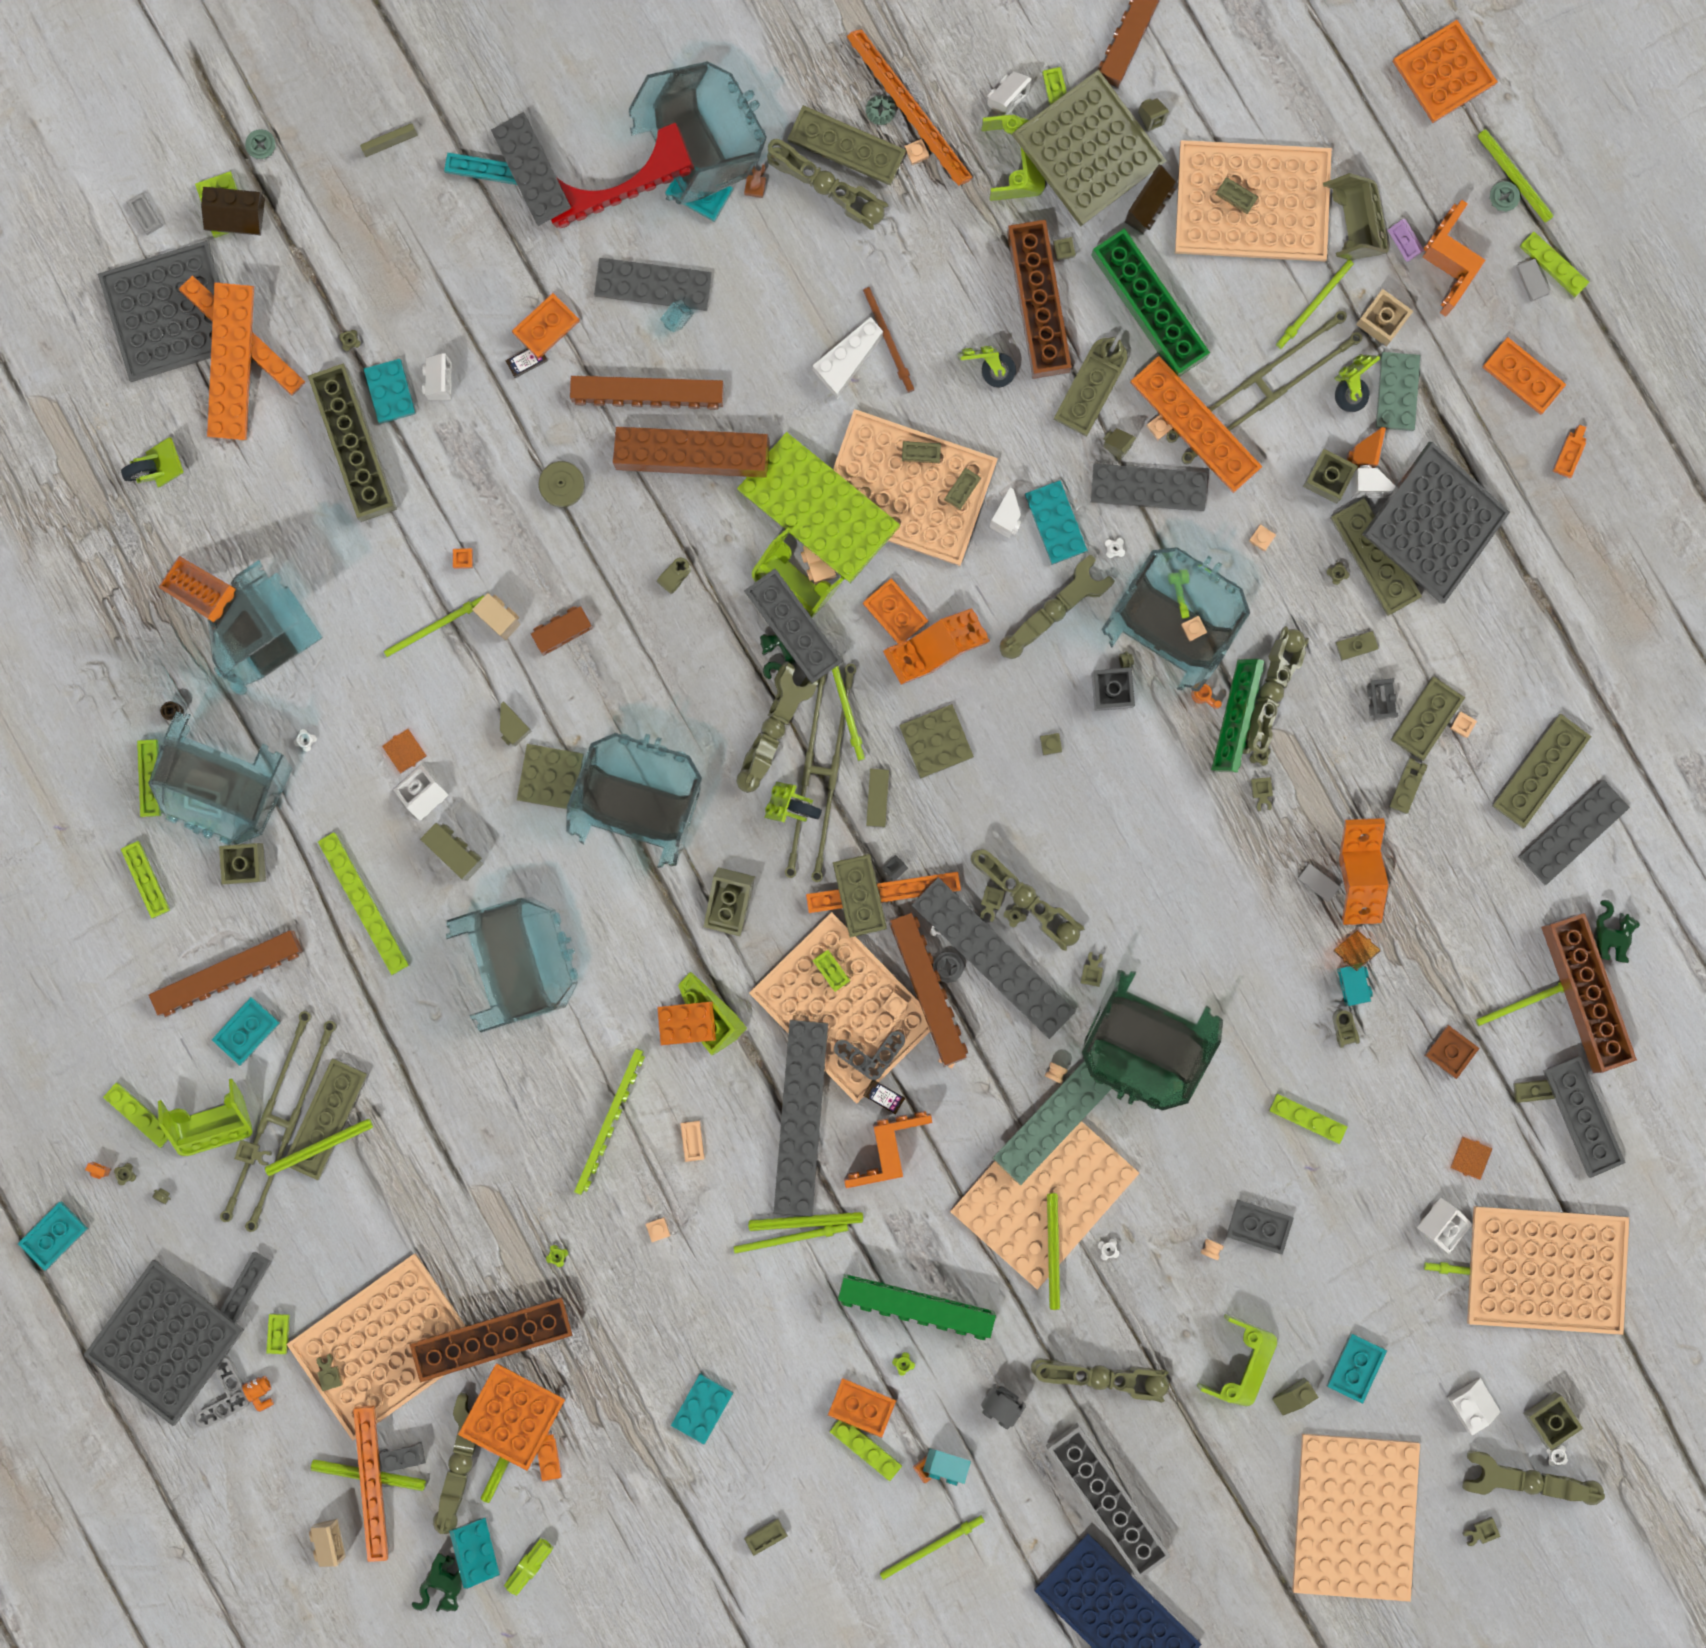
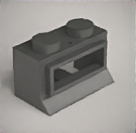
M1394 678L1370 681V686H1366L1367 696L1371 697L1372 704L1369 705V715L1373 716L1374 720L1398 717L1395 704L1396 694H1394L1393 686ZM1384 686L1387 714H1378L1375 687Z
M418 1442L412 1447H403L393 1451L384 1449L380 1453L382 1470H386V1472L426 1463L422 1442Z

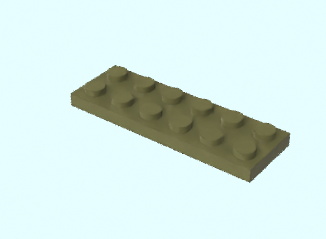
M804 105L788 136V142L890 186L906 154V150Z
M1364 498L1335 514L1330 519L1385 613L1389 616L1418 600L1422 595L1412 578L1362 535L1375 517Z
M1559 714L1495 800L1492 807L1524 829L1592 736L1565 716Z
M331 1059L287 1156L343 1130L368 1076L367 1073L337 1059ZM335 1146L289 1168L315 1180H320Z

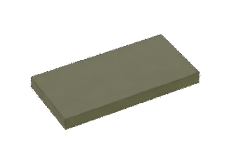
M1433 676L1391 738V741L1421 761H1424L1465 697Z
M870 854L832 862L849 937L887 929Z

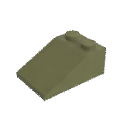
M718 867L713 876L703 927L741 936L755 876Z

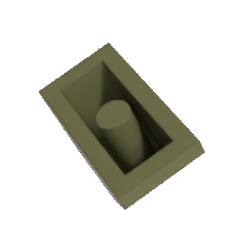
M1156 98L1143 101L1138 113L1146 131L1149 132L1165 124L1169 111Z
M1116 428L1113 432L1110 430L1103 438L1105 440L1103 447L1121 460L1133 446L1136 437Z
M504 701L501 703L500 732L503 734L501 738L508 746L510 744L517 746L532 731Z
M1303 1378L1273 1397L1272 1400L1284 1416L1304 1408L1319 1397L1309 1381Z

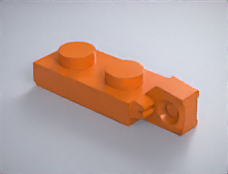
M1579 425L1574 433H1569L1552 470L1553 472L1569 479L1572 478L1586 445V438H1583L1587 427Z
M548 1431L537 1452L542 1481L562 1478L556 1438H554V1434L549 1435Z

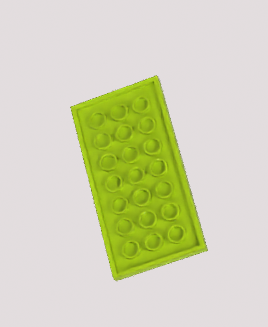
M788 432L769 451L767 478L746 477L737 488L742 495L786 530L789 527L791 529L790 534L850 584L901 527L897 521Z

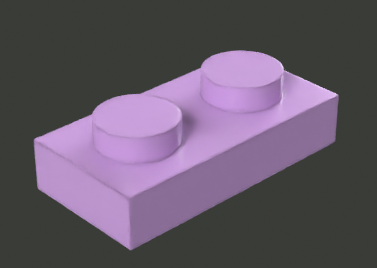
M1406 219L1400 220L1388 229L1389 234L1406 262L1411 261L1424 252L1423 247Z

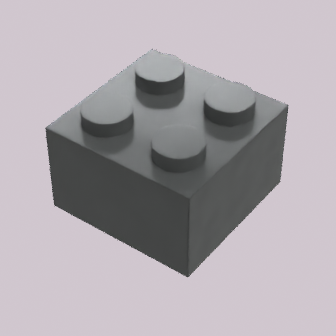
M1132 667L1093 670L1091 675L1095 711L1128 709L1135 706Z

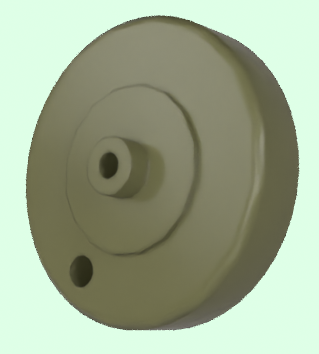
M565 461L551 463L542 471L539 477V491L544 500L552 506L559 508L572 506L580 500L584 493V477L581 471L572 463Z

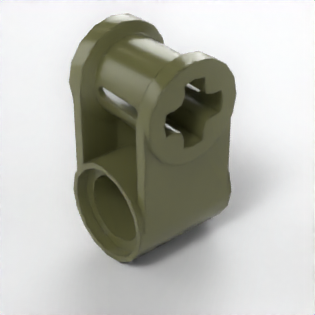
M677 558L659 576L656 582L670 594H673L691 572V565L685 558ZM678 565H684L686 569L684 571L679 570Z
M1346 1010L1335 1011L1332 1019L1339 1047L1343 1048L1344 1045L1351 1043L1359 1044L1360 1039L1352 1014ZM1345 1013L1347 1021L1341 1024L1339 1016Z

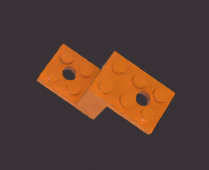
M1463 200L1458 205L1453 204L1444 220L1434 232V235L1424 247L1426 252L1423 258L1457 280L1451 288V292L1441 303L1443 308L1440 313L1445 317L1456 306L1486 261L1448 236V233L1468 205Z
M971 608L940 619L910 640L888 647L883 653L902 685L935 672L961 654L990 642L987 632L981 626L977 614Z
M1384 818L1345 820L1339 854V863L1346 890L1342 916L1343 925L1382 923L1389 885L1381 854L1385 828Z
M921 1111L914 1113L915 1117L907 1118V1115L895 1117V1121L888 1122V1118L877 1120V1124L873 1125L882 1171H878V1168L866 1170L867 1174L859 1175V1172L849 1173L848 1177L844 1178L845 1187L851 1188L903 1177L894 1131L932 1123L931 1114Z

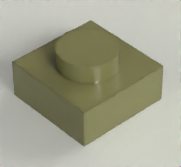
M1072 237L1053 241L1057 261L1076 256Z
M1059 733L1040 736L1043 756L1062 753Z

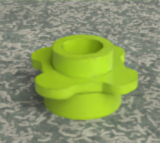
M552 1245L549 1255L546 1256L547 1263L555 1264L557 1267H562L565 1257L568 1256V1251L558 1248L557 1245Z
M907 1352L902 1353V1356L894 1358L892 1364L897 1367L898 1374L901 1376L915 1368V1363L910 1360V1355Z

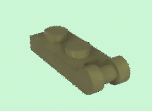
M1408 758L1389 804L1390 808L1408 814L1427 769V764H1420L1415 762V759ZM1411 769L1417 770L1416 776L1410 774Z

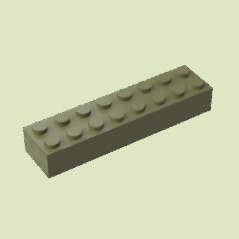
M342 363L308 375L357 519L364 522L397 510L348 368Z

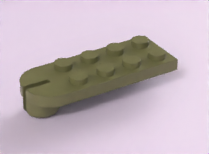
M1115 337L1102 338L1093 344L1053 419L1086 437L1127 362V351L1120 340L1117 342L1111 356H1107L1115 341Z

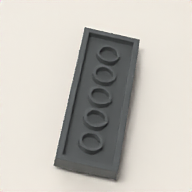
M522 112L491 129L536 224L540 226L571 209L526 114Z
M599 258L594 296L707 311L712 272Z
M1093 464L1090 503L1205 511L1208 472Z
M773 569L744 590L745 594L811 684L843 662L842 658L776 569Z
M1603 779L1519 856V859L1544 885H1547L1630 807Z
M1577 1055L1543 1070L1587 1176L1592 1178L1626 1163L1581 1056Z

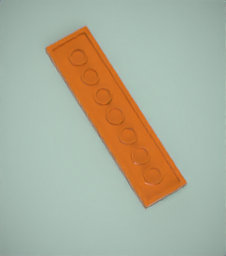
M227 283L214 284L207 437L247 440L254 286Z
M1160 356L1155 358L1130 381L1136 390L1232 493H1235L1262 468L1261 464Z
M181 556L177 558L158 587L212 622L221 617L223 608L226 603L233 599L234 591L236 590Z

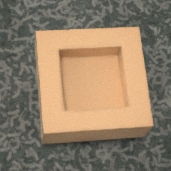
M922 139L904 146L912 165L929 158V153Z
M1161 415L1147 424V428L1157 440H1160L1169 431L1173 430Z
M1260 524L1249 542L1265 552L1276 534Z
M1199 616L1181 624L1189 642L1207 633Z
M1459 712L1449 729L1468 738L1477 721L1463 712Z
M893 992L882 1008L895 1018H898L909 1003Z
M665 1217L646 1223L651 1242L671 1236Z

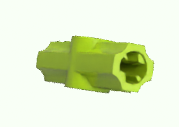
M540 1538L528 1554L526 1553L516 1566L514 1573L504 1584L508 1592L517 1596L527 1582L532 1580L541 1568L543 1561L552 1552L554 1547L551 1543Z

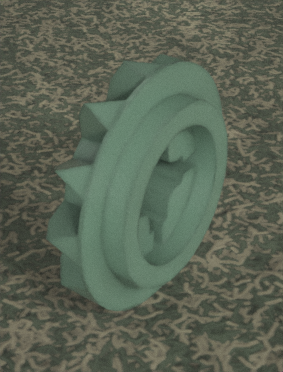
M882 94L880 96L875 95L868 100L866 115L872 123L885 125L895 116V103H893L890 97ZM882 103L886 111H882L881 116H879L878 110L875 108H879V105Z
M258 129L252 131L247 136L245 147L250 156L257 160L266 159L268 156H272L273 151L276 149V141L270 132ZM256 140L261 143L264 142L266 149L258 148Z
M1503 181L1493 186L1489 199L1497 211L1507 212L1513 210L1518 205L1520 192L1514 184ZM1501 193L1503 195L1510 193V195L1507 198V201L1505 199L1499 201L1500 197L1502 196Z

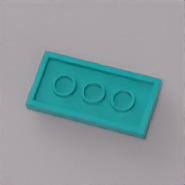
M1061 480L1025 493V498L1051 565L1088 551Z

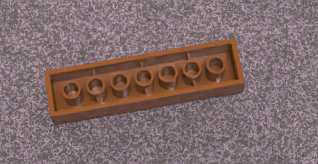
M1046 219L1009 225L1007 236L1032 379L1070 373L1072 366Z
M616 427L613 465L616 470L767 478L770 440L768 434Z
M1585 913L1576 914L1542 926L1543 934L1592 1072L1603 1073L1637 1061Z
M560 1297L412 1342L409 1345L421 1383L573 1336L563 1298Z

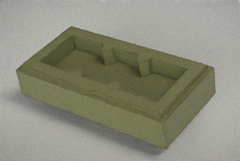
M1227 177L1215 194L1246 214L1249 213L1258 199V196Z
M903 441L902 461L940 464L941 443Z
M965 467L944 500L958 510H961L980 482L981 477Z
M1373 631L1336 642L1341 661L1379 649Z
M779 1518L744 1537V1540L753 1556L788 1537Z

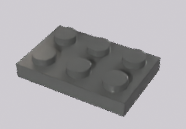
M1237 1199L1226 1237L1283 1255L1294 1217Z

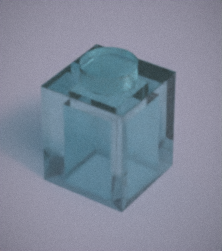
M682 300L671 304L660 320L668 330L676 332L682 330L694 312Z

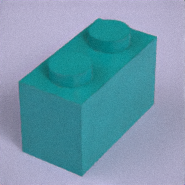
M1356 964L1337 968L1345 1006L1371 1002L1370 997H1373L1371 986L1367 984L1366 978H1369L1367 967H1364L1363 964Z
M929 1448L923 1471L929 1473L928 1477L940 1480V1477L947 1479L946 1483L957 1486L958 1482L965 1484L971 1461Z

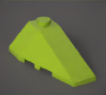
M689 972L679 983L678 987L685 1004L713 1002L716 1040L701 1042L711 1056L735 1042L747 1029L740 1018L692 972Z

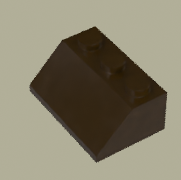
M1158 164L1132 204L1125 219L1126 224L1142 234L1147 229L1151 230L1156 222L1154 217L1156 214L1160 215L1166 206L1163 203L1167 198L1171 199L1176 191L1174 189L1176 181L1162 165Z
M203 187L201 210L204 230L261 236L265 198L260 192Z

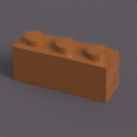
M574 606L568 609L567 614L562 617L557 615L550 619L551 623L535 627L531 636L541 654L545 656L594 628L581 606L578 608Z

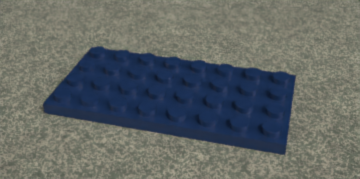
M1088 1532L1034 1588V1591L1092 1648H1199L1202 1645Z

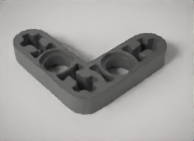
M899 1031L892 1032L872 1059L846 1040L837 1041L834 1045V1052L867 1078L877 1080L903 1047L905 1037ZM899 1034L901 1036L900 1040L902 1042L901 1044H895L893 1048L897 1050L894 1053L890 1048L885 1047L886 1043H889V1045H891L893 1042V1039H891V1037L893 1035L897 1036ZM845 1043L847 1044V1050L851 1051V1048L855 1050L849 1060L845 1058L848 1054L845 1052L840 1054L838 1052V1044L843 1045ZM882 1050L890 1052L891 1057L888 1061L880 1059L879 1055ZM854 1055H862L864 1062L861 1065H855L852 1061ZM877 1058L880 1063L885 1064V1067L879 1066L877 1069L879 1074L870 1076V1070L868 1069L876 1066L877 1063L873 1061Z

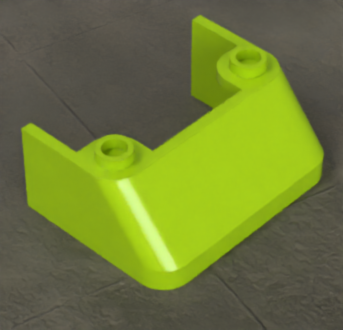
M1016 115L985 117L982 119L981 130L1003 129L1006 133L1012 135L1013 132L1029 120ZM1022 148L1023 170H1016L1011 173L1009 186L991 188L990 201L1034 197L1044 192L1045 179Z
M788 527L770 543L753 568L752 578L757 582L773 569H776L811 618H813L834 595L845 578L841 577L833 585L827 581H820L817 585L809 581L804 574L789 562L792 552L790 547L783 542L791 531Z
M233 1078L229 1079L230 1093L224 1096L225 1105L189 1116L187 1111L180 1108L168 1111L162 1100L158 1101L159 1126L179 1155L191 1156L249 1138L252 1135V1124L245 1100Z
M1225 1314L1224 1318L1227 1321L1245 1328L1243 1341L1253 1350L1239 1385L1232 1382L1227 1383L1222 1387L1221 1392L1197 1383V1387L1200 1391L1226 1402L1245 1407L1251 1406L1256 1400L1276 1349L1277 1338L1269 1331Z

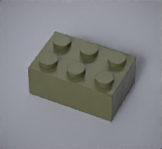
M435 823L420 840L462 880L468 881L483 865L480 861L482 858L475 851H469L466 848L468 844L458 836L455 838L452 835L454 831L447 824Z

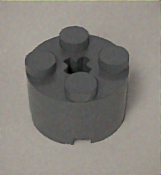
M993 1384L982 1401L981 1406L984 1409L982 1413L990 1419L995 1418L999 1421L1000 1426L1008 1430L1015 1425L1026 1408V1404L1024 1402L1020 1404L1017 1401L1019 1397L1003 1386H1000L998 1389L997 1384Z

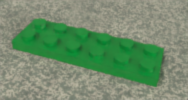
M1237 659L1211 768L1213 771L1238 773L1241 766L1242 753L1246 746L1247 732L1250 729L1251 715L1255 708L1256 694L1259 691L1260 677L1264 670V660Z

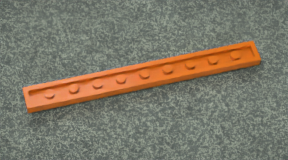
M860 29L850 32L847 38L851 42L852 47L858 51L862 60L882 83L885 91L891 95L896 105L906 115L907 120L927 143L930 151L936 155L940 164L951 175L952 180L958 186L968 183L973 178L864 31Z

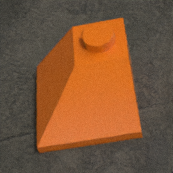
M1380 428L1357 444L1352 451L1349 450L1347 461L1357 465V469L1362 465H1371L1372 468H1376L1386 428Z

